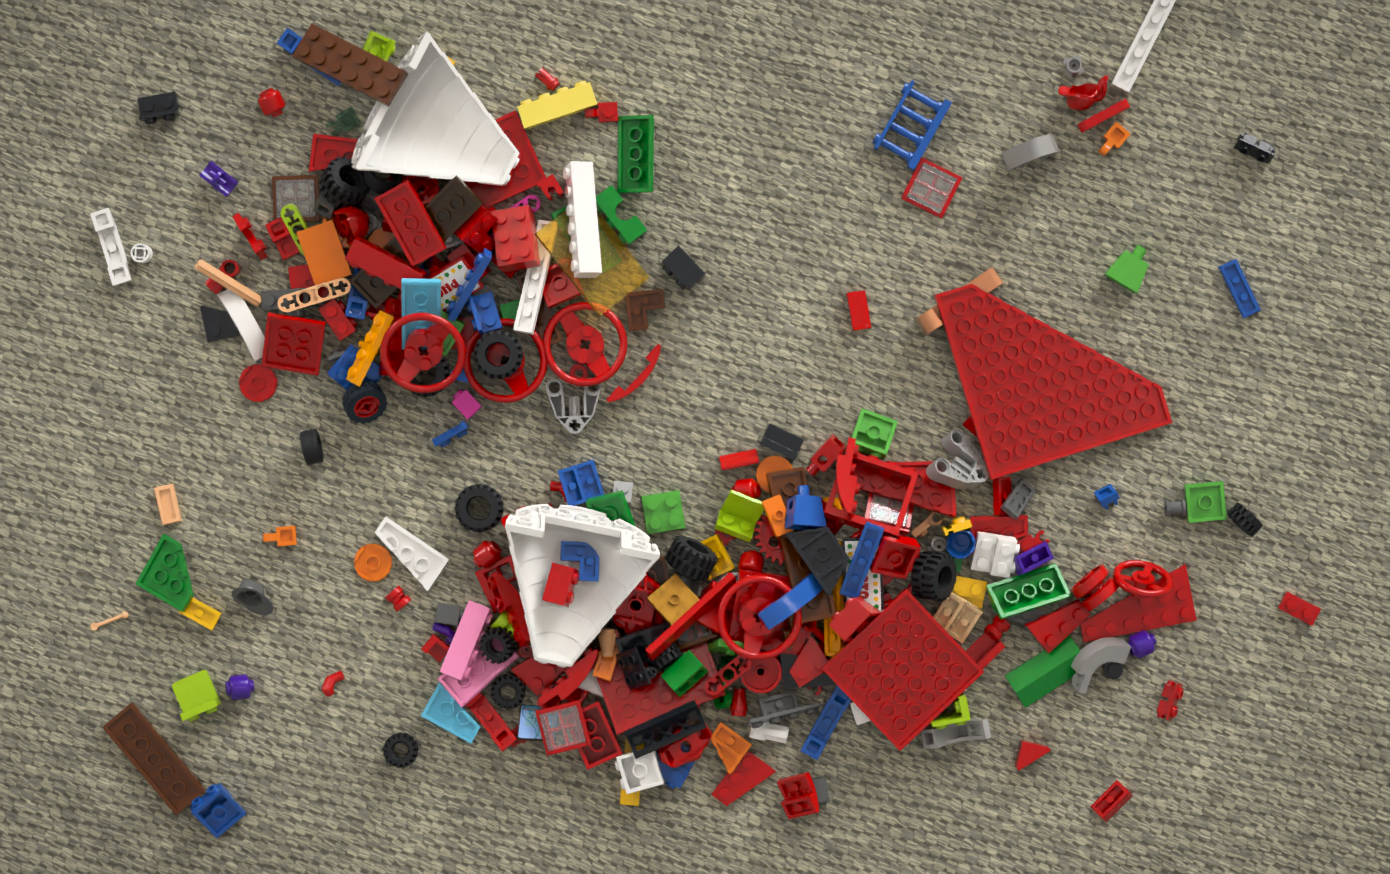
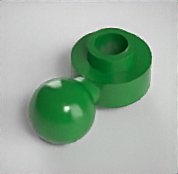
M723 674L725 679L730 680L728 675ZM724 689L725 696L713 700L714 706L718 709H727L732 703L731 693Z

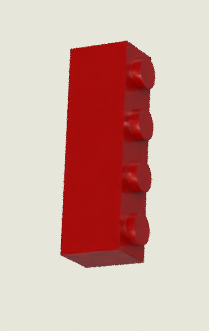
M360 236L354 239L345 258L352 267L362 268L366 270V274L369 276L379 277L383 279L386 285L396 286L400 288V291L402 278L424 279L427 271L417 266L412 267L408 261Z

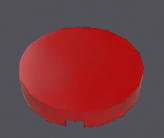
M262 364L248 366L239 378L241 393L253 402H263L270 399L277 389L278 380L276 374L271 368L261 366Z

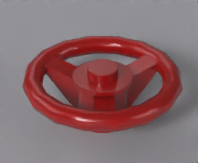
M1127 560L1119 563L1113 571V578L1116 584L1137 599L1158 598L1167 595L1173 589V579L1169 572L1152 562ZM1130 567L1144 568L1143 571L1133 572L1132 577L1121 574V571ZM1152 571L1164 578L1166 584L1163 588L1153 584L1155 577L1151 574Z

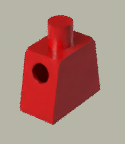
M832 434L811 456L810 460L812 463L806 468L807 472L813 477L820 470L825 472L837 459L838 454L841 455L847 446ZM825 456L827 460L822 461L820 457Z

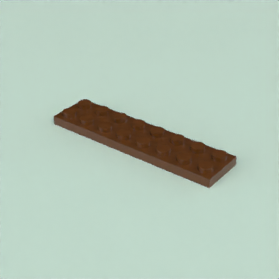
M804 467L766 474L770 497L772 498L780 494L786 509L788 499L798 495L797 487L808 485ZM785 534L779 538L790 588L792 589L804 577L810 574L811 570ZM823 589L801 607V624L832 618L836 613L832 593L828 596Z

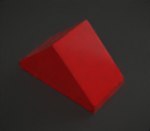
M1020 740L1015 761L1016 769L1018 771L1050 752V748L1047 745Z

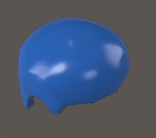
M966 529L955 533L952 532L947 538L946 550L956 559H965L975 549V537Z

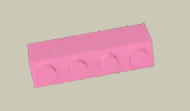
M468 601L441 667V673L463 682L466 678L470 677L472 672L471 664L473 660L476 661L479 655V650L477 649L479 641L482 640L480 638L486 633L487 625H490L494 618L492 609L473 601Z

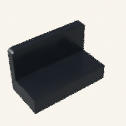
M769 424L760 444L795 460L804 440L773 424Z

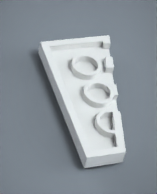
M388 517L383 519L375 531V534L399 558L403 565L409 569L423 587L429 591L449 561V558Z

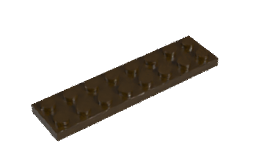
M456 175L425 206V209L443 242H445L484 203ZM394 236L383 249L409 262ZM426 260L418 263L415 266L420 267ZM361 269L349 281L375 309L398 289L396 286L386 285L383 279L379 277L369 276L364 269Z

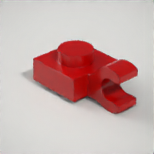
M617 102L598 103V109H585V118L599 117V123L618 122Z

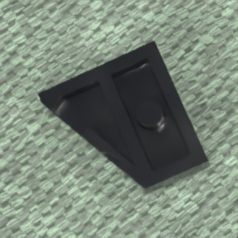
M200 306L208 342L240 336L228 312Z

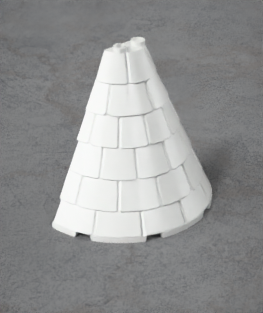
M428 32L424 33L417 41L420 43L419 46L417 44L413 45L397 66L406 71L408 76L390 106L388 107L376 101L363 127L367 132L366 134L362 133L353 152L352 168L358 171H378L379 173L438 179H453L458 175L462 181L499 186L506 185L511 177L509 175L511 169H514L519 162V158H517L519 155L518 150L506 134H504L492 115L488 113L475 92L471 91L446 54L440 50L431 34Z
M548 504L531 505L516 510L515 515L510 514L508 516L505 530L510 544L509 548L520 589L519 594L525 612L524 616L530 635L534 660L542 664H556L563 668L573 666L586 647L616 613V609L659 559V549L656 544L651 545L649 543L650 537L621 519L611 521L605 513L560 504L558 509H553ZM561 541L585 542L592 546L599 555V581H579L574 587V600L569 605V608L543 601L542 598L552 562L579 570L580 562L560 561Z

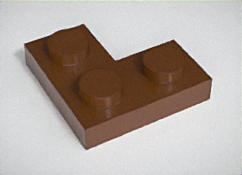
M657 289L625 293L629 331L648 329L646 310L665 308L664 290Z

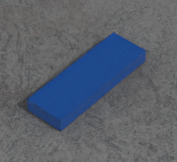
M1237 259L1219 266L1218 268L1242 318L1244 319L1261 311Z

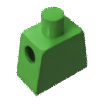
M1136 245L1132 254L1126 250L1123 251L1104 273V276L1134 294L1138 293L1149 265L1142 260L1147 250Z

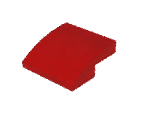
M809 772L781 778L776 782L784 797L781 805L788 819L819 812L818 797Z

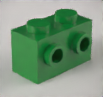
M688 650L673 665L668 666L660 676L681 697L709 671Z

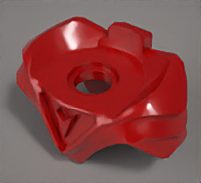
M707 724V728L658 749L661 762L672 768H677L683 764L698 760L712 737V732ZM682 728L674 729L672 734L679 733ZM684 741L690 745V750L687 753L681 750V743Z

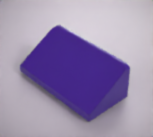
M1046 541L1014 557L1017 575H1023L1054 559Z

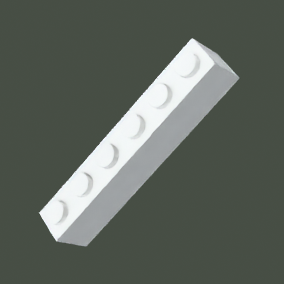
M570 161L563 170V177L566 179L565 197L568 198L566 214L569 216L570 222L568 224V234H571L569 250L573 258L571 261V271L574 272V278H597L602 273L593 162Z

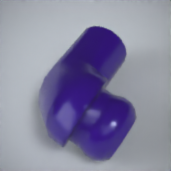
M435 622L433 630L448 636L446 643L451 645L455 632L449 626Z

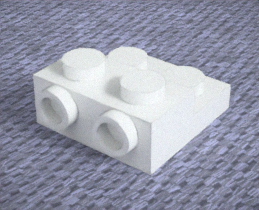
M978 531L970 569L989 572L993 576L1009 578L1010 573L1015 572L1014 555H1018L1020 545L1017 544L1016 538Z
M633 751L616 757L617 760L614 761L615 767L622 776L620 784L627 794L664 784L655 751L637 759Z

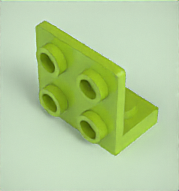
M731 490L719 510L714 529L750 543L756 522L764 511L762 501Z
M964 693L960 694L953 701L956 712L938 715L930 723L932 727L944 729L948 727V724L964 725L966 721L971 720L967 697Z

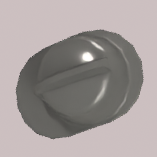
M244 578L239 587L232 591L231 596L249 611L263 616L273 612L274 606L264 596V588L259 582Z

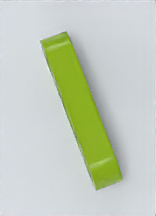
M287 204L281 210V217L300 253L304 255L298 236L294 233L293 229L296 225H301L304 229H307L308 226L297 206ZM287 208H289L290 211L294 210V220L299 218L300 221H296L292 225H290L289 222H292L293 220L290 216L285 215V213L287 212Z

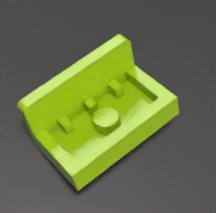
M370 31L362 49L388 61L389 56H392L395 51L396 41Z

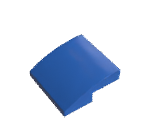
M594 460L557 471L568 505L575 506L585 503L588 498L604 495Z

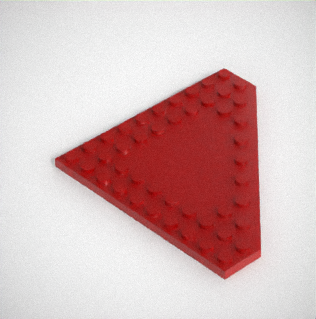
M973 284L934 295L990 480L1172 423L1160 385L1105 357L1094 349L1081 344L1070 336L1055 330L1044 322L1031 317L1020 309L1007 304L996 296L983 291Z

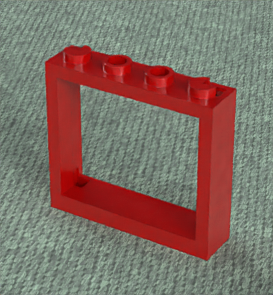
M858 451L857 457L853 456L852 462L910 480L896 525L893 527L851 513V519L846 518L843 510L833 507L837 495L836 478L824 511L825 518L863 530L867 521L884 528L882 537L887 536L897 539L918 480L919 472H916L911 467L903 468L897 466L892 461H881L873 455H862Z

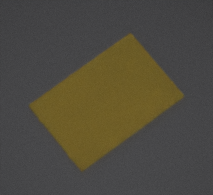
M565 211L534 235L600 316L636 287H639L640 284L649 278V275L597 211L602 273L597 278H574V272L571 271V261L573 258L569 250L571 234H568V224L570 222L569 216H567Z

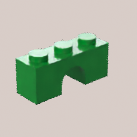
M610 185L596 196L597 211L600 214L604 212L607 216L605 221L611 229L615 227L618 230L619 234L617 236L622 243L625 244L627 242L631 245L645 234L647 229L636 215L629 220H621L616 216V208L624 200L615 188Z

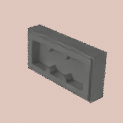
M1023 478L1019 479L1000 508L1014 520L1017 519L1036 489Z

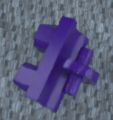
M210 161L199 175L225 197H228L239 183L213 161Z

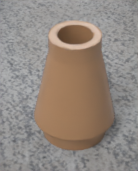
M604 628L598 634L602 657H612L616 640L615 629Z

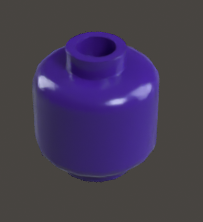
M1145 630L1131 635L1128 638L1129 642H1127L1131 646L1130 654L1139 659L1152 654L1155 651L1154 645L1157 644L1152 633L1149 634Z
M246 674L230 676L228 681L225 682L227 697H231L234 701L248 699L251 696V691H254L253 680H249Z

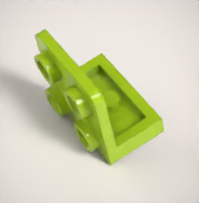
M202 670L172 684L173 691L182 709V713H180L182 721L186 719L189 722L200 718V713L206 712V714H210L217 710L216 706L222 704L207 670Z

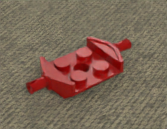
M647 572L646 576L632 590L614 614L613 622L623 628L626 634L651 626L655 609L646 599L660 587V584L650 578ZM637 600L641 603V607L634 609L630 603Z

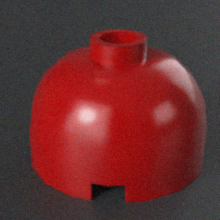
M347 206L333 213L336 214V217L333 218L336 229L341 238L346 237L349 240L346 242L348 245H352L354 239L358 236L365 238L368 234L370 220L366 212L355 206Z

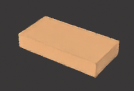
M174 484L154 488L162 525L182 521Z

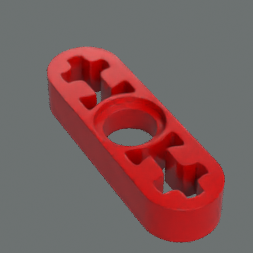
M1125 98L1082 121L1077 126L1080 132L1083 133L1106 119L1128 109L1130 105Z
M738 655L706 681L705 691L709 695L721 693L751 669L753 660L748 659V667H740L738 670L741 673L738 674L737 669L732 664L734 663L737 666L741 663L740 658L746 659ZM726 669H731L734 672L732 680L724 678L723 674ZM721 679L724 683H726L725 686H723V683H720L717 686V691H711L709 689L711 687V681L712 683H716Z

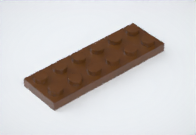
M312 23L292 55L294 59L388 107L408 76L406 71Z
M133 702L102 727L175 815H178L196 797L206 791V788Z

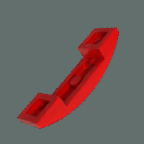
M659 344L645 357L650 362L646 369L625 391L618 386L606 399L609 403L626 397L644 383L658 361L661 351Z
M481 692L466 705L491 735V738L502 752L518 740L500 714Z

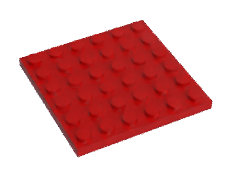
M906 588L882 609L880 614L875 616L861 632L857 633L851 641H848L821 667L899 751L984 673L976 662Z

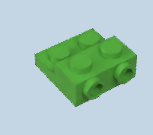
M862 408L851 438H856L855 445H859L858 451L861 454L863 452L876 456L879 460H884L898 421Z

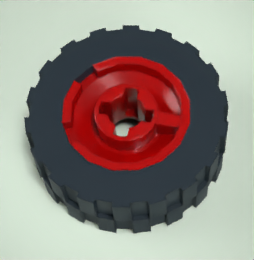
M362 381L360 387L357 385L349 387L342 398V405L347 416L355 423H370L373 420H377L379 416H382L386 410V396L381 387L372 381Z

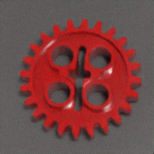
M761 514L760 517L763 521L756 522L760 528L754 529V532L759 533V535L754 536V540H759L760 542L755 546L762 547L759 553H766L765 560L771 557L772 564L779 560V566H781L784 556L781 551L780 538L775 537L767 516ZM771 538H776L779 541V545L771 547L768 541Z

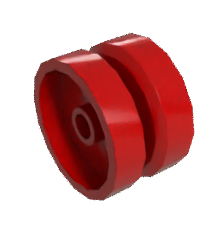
M1103 564L1096 566L1086 573L1070 590L1076 598L1084 597L1082 605L1087 611H1091L1099 606L1119 588L1113 577L1105 579L1109 571Z
M776 656L766 660H753L751 669L740 677L742 683L747 689L755 693H766L773 690L778 685L782 674L779 659ZM747 658L741 660L740 667H748ZM759 668H763L764 674H762L761 672L760 674H758L757 670Z

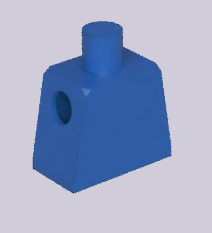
M808 485L798 486V495H794L787 501L785 529L807 530L827 527L821 498L819 496H810Z

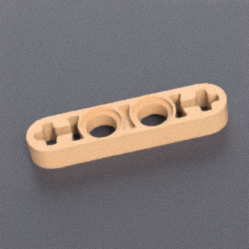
M338 278L286 294L279 298L278 308L282 312H291L347 294L350 291L351 285L347 279ZM339 281L347 284L345 292H342L340 289L335 290L336 295L332 296V289L329 284L333 283V287L338 286ZM320 287L328 288L329 295L326 298H321L318 295ZM303 292L308 293L311 298L306 304L301 303L299 300V296ZM292 295H296L298 307H295V303L290 304L289 309L281 307L284 298L290 301L293 300Z

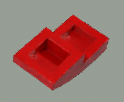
M282 217L265 225L284 261L300 253Z

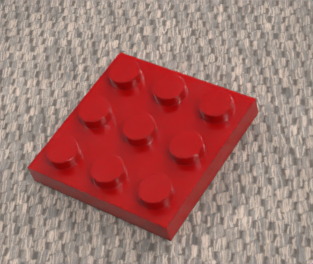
M268 312L261 366L319 376L326 322Z

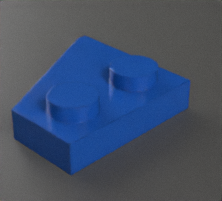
M463 421L456 427L432 439L435 447L440 445L443 448L452 443L450 441L451 438L457 436L459 439L468 434L467 429L470 426L467 421Z

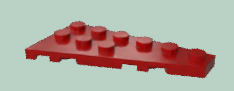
M934 461L895 462L897 466L903 468L911 467L916 472H919L910 505L956 518L955 488L931 480L926 474L927 466ZM855 463L853 476H858L859 490L900 502L904 501L910 483L909 479Z
M1186 564L1169 572L1173 579V589L1167 595L1158 598L1137 599L1130 594L1119 602L1084 620L1080 624L1083 642L1197 621ZM1161 577L1153 584L1163 588L1166 582Z

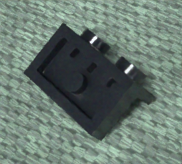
M176 92L137 98L140 111L139 120L145 121V124L156 123V119L164 118V121L176 119L175 116L180 115Z

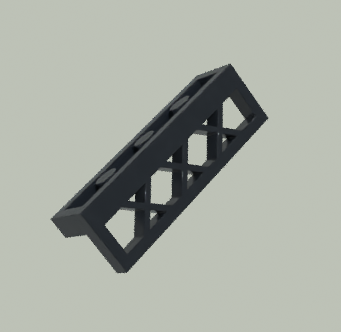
M695 700L630 728L624 731L637 759L707 727ZM699 718V724L690 726L692 721ZM682 728L679 733L672 734L674 729ZM660 735H661V736H664L661 741H659V742H655V741H654V740L656 739V737H658V736H660ZM642 743L646 744L645 748L637 751L636 746Z

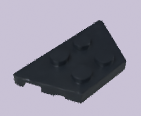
M828 527L786 533L828 596L831 595L850 560Z

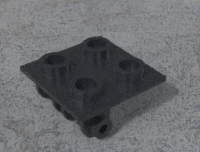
M637 648L615 654L618 665L625 676V682L630 690L651 684L650 679L656 676L657 670L652 666L644 667Z

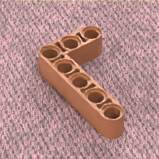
M991 267L966 285L973 284L989 293L1003 282L994 268ZM937 305L915 319L925 335L943 324Z

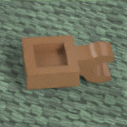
M931 512L925 520L909 532L914 538L917 536L922 538L929 532L927 528L930 525L938 526L943 520L939 519L937 522H934L932 517L936 512Z

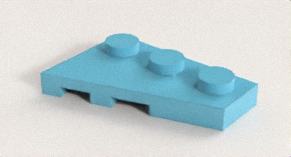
M439 682L421 716L471 744L481 726L464 707L462 708Z

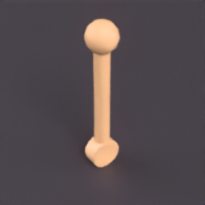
M123 611L121 615L100 623H92L90 627L92 630H97L100 626L121 618L126 619L128 618V612Z

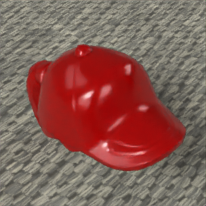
M1103 76L1097 85L1086 83L1080 86H1061L1058 89V94L1066 97L1069 108L1077 111L1087 110L1095 102L1104 99L1109 76Z

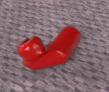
M342 670L325 678L322 685V693L325 696H332L335 683L345 679Z

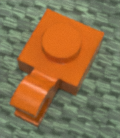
M1115 122L1103 136L1107 141L1098 152L1104 156L1113 146L1118 149L1129 137L1130 133L1119 123Z
M296 525L276 527V533L263 534V542L277 541V546L297 545Z

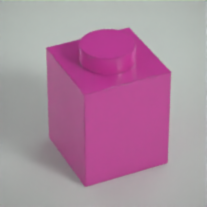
M459 390L453 396L455 399L452 402L453 405L468 420L483 407L468 390Z

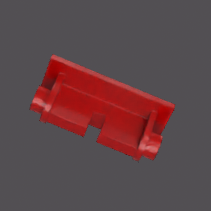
M1170 680L1165 683L1162 696L1168 698V700H1160L1156 711L1158 713L1157 717L1164 719L1167 716L1166 720L1172 721V718L1176 717L1178 712L1176 705L1178 699L1181 700L1184 689H1182L1183 684L1177 683L1175 686V682Z

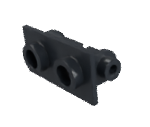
M1240 133L1238 142L1234 146L1240 153L1248 154L1259 162L1267 164L1275 156L1276 149L1273 148V145L1262 140L1256 145L1257 138L1247 133Z

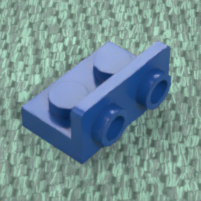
M492 291L475 297L470 295L469 301L466 304L469 313L473 312L475 318L472 320L474 330H478L482 336L490 331L503 329Z

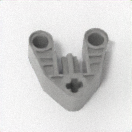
M1047 134L1016 145L1001 154L1007 170L1010 171L1041 157L1046 158L1060 151L1054 134Z
M557 379L549 380L546 384V392L555 417L570 433H580L595 414L602 389L601 383L598 384V389L595 392H590L588 386H584L583 416H580V396L568 397L569 416H565L563 384ZM553 382H557L560 385V390L557 393H552L549 389L550 384ZM573 420L580 423V428H577V431L570 427V423H573Z
M959 429L952 430L941 441L943 448L954 457L951 463L944 458H939L926 468V474L931 480L955 489L975 488L988 479V471L981 453Z

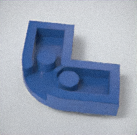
M561 541L560 561L580 562L579 581L598 582L599 555L595 549L585 542Z

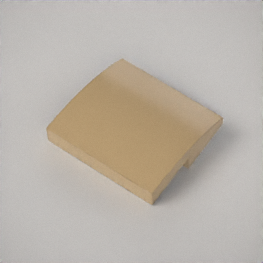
M951 592V595L942 602L933 618L950 636L963 644L984 611Z

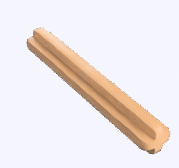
M202 259L196 263L195 269L251 304L255 306L261 304V296Z

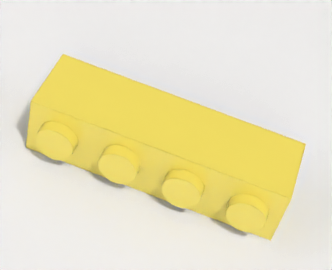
M581 81L576 83L574 88L568 89L563 87L556 90V94L550 95L545 93L538 96V100L531 101V99L520 102L521 105L517 106L524 129L528 130L585 111V109L597 107L598 105L590 82Z

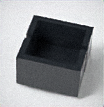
M679 245L662 261L664 265L662 269L668 276L674 275L677 278L675 283L683 291L685 289L690 291L705 276V272Z

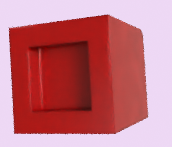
M434 633L421 650L426 654L429 653L438 662H441L447 655L450 646Z

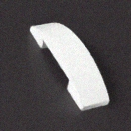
M106 208L91 213L94 228L98 233L107 261V269L112 285L116 286L132 281L127 257L110 209Z
M229 289L217 294L246 343L245 345L253 360L261 359L265 337L243 298Z

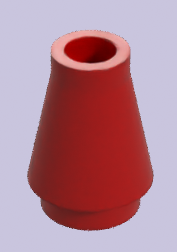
M734 689L729 709L731 716L746 717L748 707L745 689Z

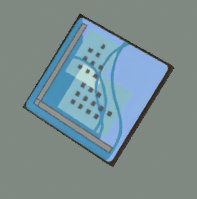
M536 705L520 706L518 740L543 741L535 713L536 710L542 708ZM556 712L554 715L548 714L550 728H556L558 713ZM557 731L552 732L554 742H556Z

